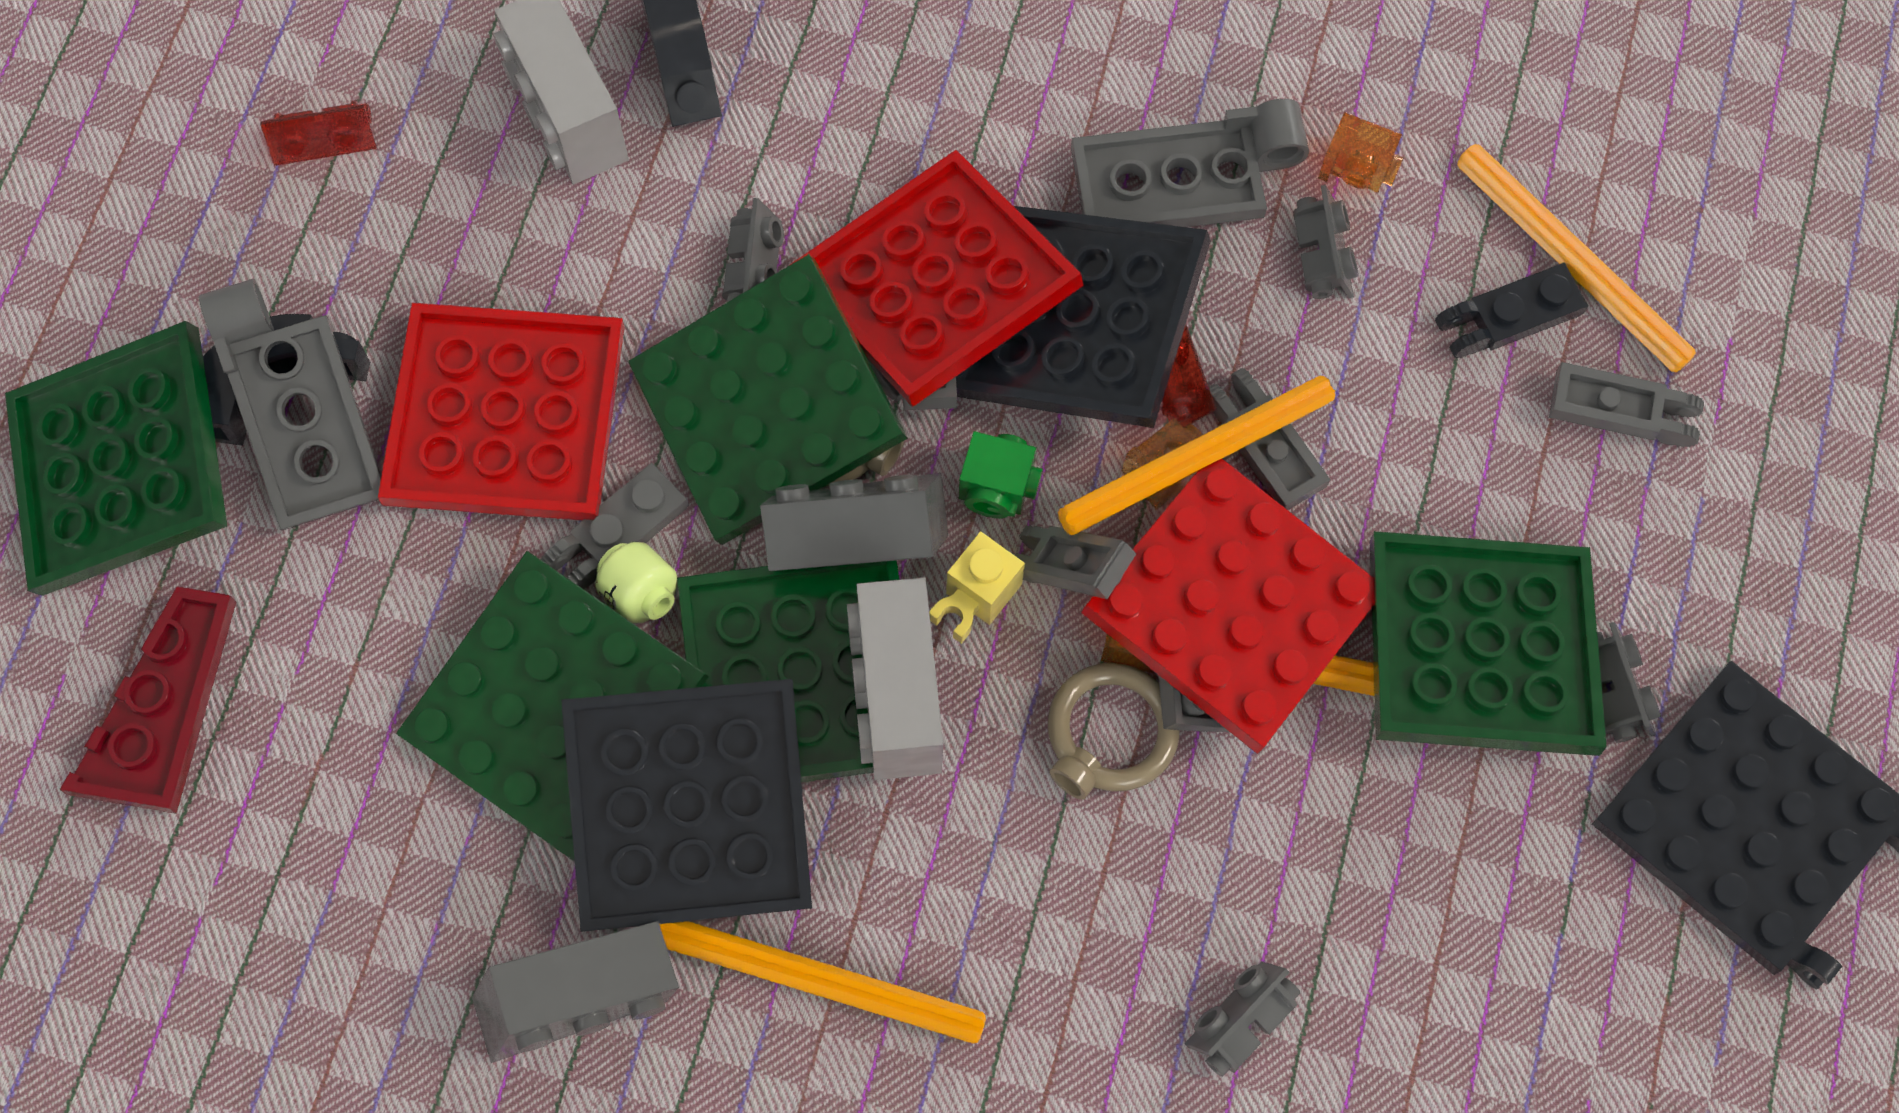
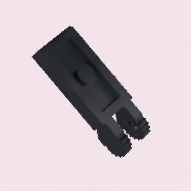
M1564 262L1473 297L1470 301L1466 300L1446 308V310L1437 315L1435 322L1441 331H1446L1473 320L1475 321L1478 330L1460 336L1449 347L1454 358L1457 359L1487 348L1492 351L1577 318L1585 313L1588 304Z

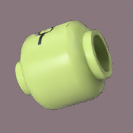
M644 542L621 543L609 549L602 556L597 566L595 586L598 595L615 612L631 623H644L663 617L672 608L678 585L676 571L649 545Z

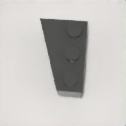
M941 473L920 476L913 474L897 475L885 478L884 481L863 483L859 479L843 480L830 483V488L809 491L806 484L788 485L776 488V496H771L760 505L769 571L928 558L936 554L948 537Z
M656 921L490 966L473 994L472 1000L490 1062L494 1063L523 1052L539 1049L574 1034L576 1036H583L608 1027L611 1021L631 1015L632 1020H639L658 1014L666 1009L665 1003L676 992L679 985L659 922Z

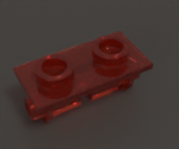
M351 100V104L323 108L322 112L313 113L312 110L285 115L277 112L274 113L273 119L260 122L274 166L377 149L370 126L372 124V115L369 104H359L357 100Z
M1185 324L1163 396V406L1161 407V412L1163 416L1168 418L1173 433H1178L1217 410L1187 324Z

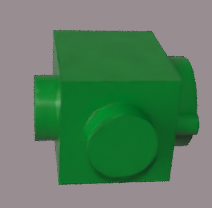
M973 431L959 479L958 499L964 500V504L968 509L985 517L1003 519L1008 516L1015 517V514L1021 515L1025 497L1033 500L1036 499L1043 473V468L1034 466L1037 447L1028 445L1024 439L1015 435L999 434L995 437Z

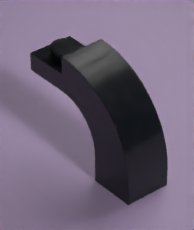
M641 0L672 127L721 117L722 113L713 77L712 63L697 0Z
M281 314L270 316L275 331L311 320L313 317L311 314ZM333 332L349 380L366 382L371 362L360 341L348 334ZM288 343L275 345L271 348L267 357L270 369L279 374L291 371L296 366L298 360L295 348ZM214 345L205 353L203 360L215 442L243 446L247 430L228 374L223 371Z

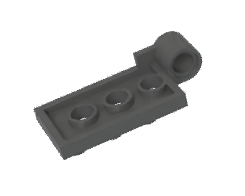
M1274 99L1256 107L1226 110L1224 120L1074 137L1071 141V153L1082 214L1181 227L1264 218L1267 205L1260 172L1296 166L1303 162L1310 153L1299 103L1292 99ZM1224 162H1234L1243 168L1245 174L1241 178L1228 179L1219 172L1217 167ZM1174 168H1184L1193 174L1195 180L1187 185H1177L1168 178L1167 172ZM1123 174H1134L1141 178L1144 186L1136 191H1127L1117 184L1116 179Z
M254 278L200 294L199 302L204 320L213 339L223 371L228 374L280 530H287L379 500L378 493L381 473L329 318L324 315L274 331L263 296ZM288 343L297 352L298 360L296 366L287 373H275L268 365V353L275 345ZM296 395H307L315 404L313 419L301 426L291 424L285 415L287 402ZM323 446L331 453L333 465L326 475L314 478L305 472L302 459L310 448Z

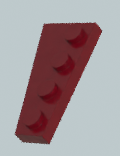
M176 587L141 648L144 652L131 676H125L114 694L117 698L102 726L96 725L84 746L88 749L75 773L69 772L60 791L69 796L177 814L237 603L231 595Z

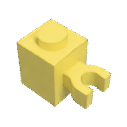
M980 531L947 572L946 594L949 597L939 600L929 611L930 621L937 626L944 615L948 613L959 615L962 622L954 629L953 638L962 644L972 630L974 615L990 625L1020 588L1023 582L1025 563Z

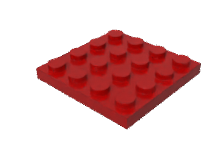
M957 150L948 154L796 260L798 261L808 254L816 260L865 356L912 407L1084 286L1081 273Z
M411 303L378 499L382 506L568 520H594L599 514V506L601 504L625 329L623 318Z
M1221 458L1196 472L1132 550L1136 553V556L1108 599L1093 596L1081 613L1258 754L1267 745L1375 604L1374 577Z

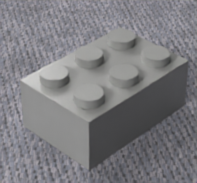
M517 0L495 9L500 31L493 33V37L504 59L501 61L513 89L519 88L524 98V101H522L523 107L535 130L540 128L545 139L543 145L554 169L559 170L564 167L574 185L629 161L617 107L560 0Z
M926 577L857 584L858 603L847 604L851 655L862 654L863 657L852 659L856 709H868L867 714H857L861 764L873 763L874 780L942 774L943 736Z

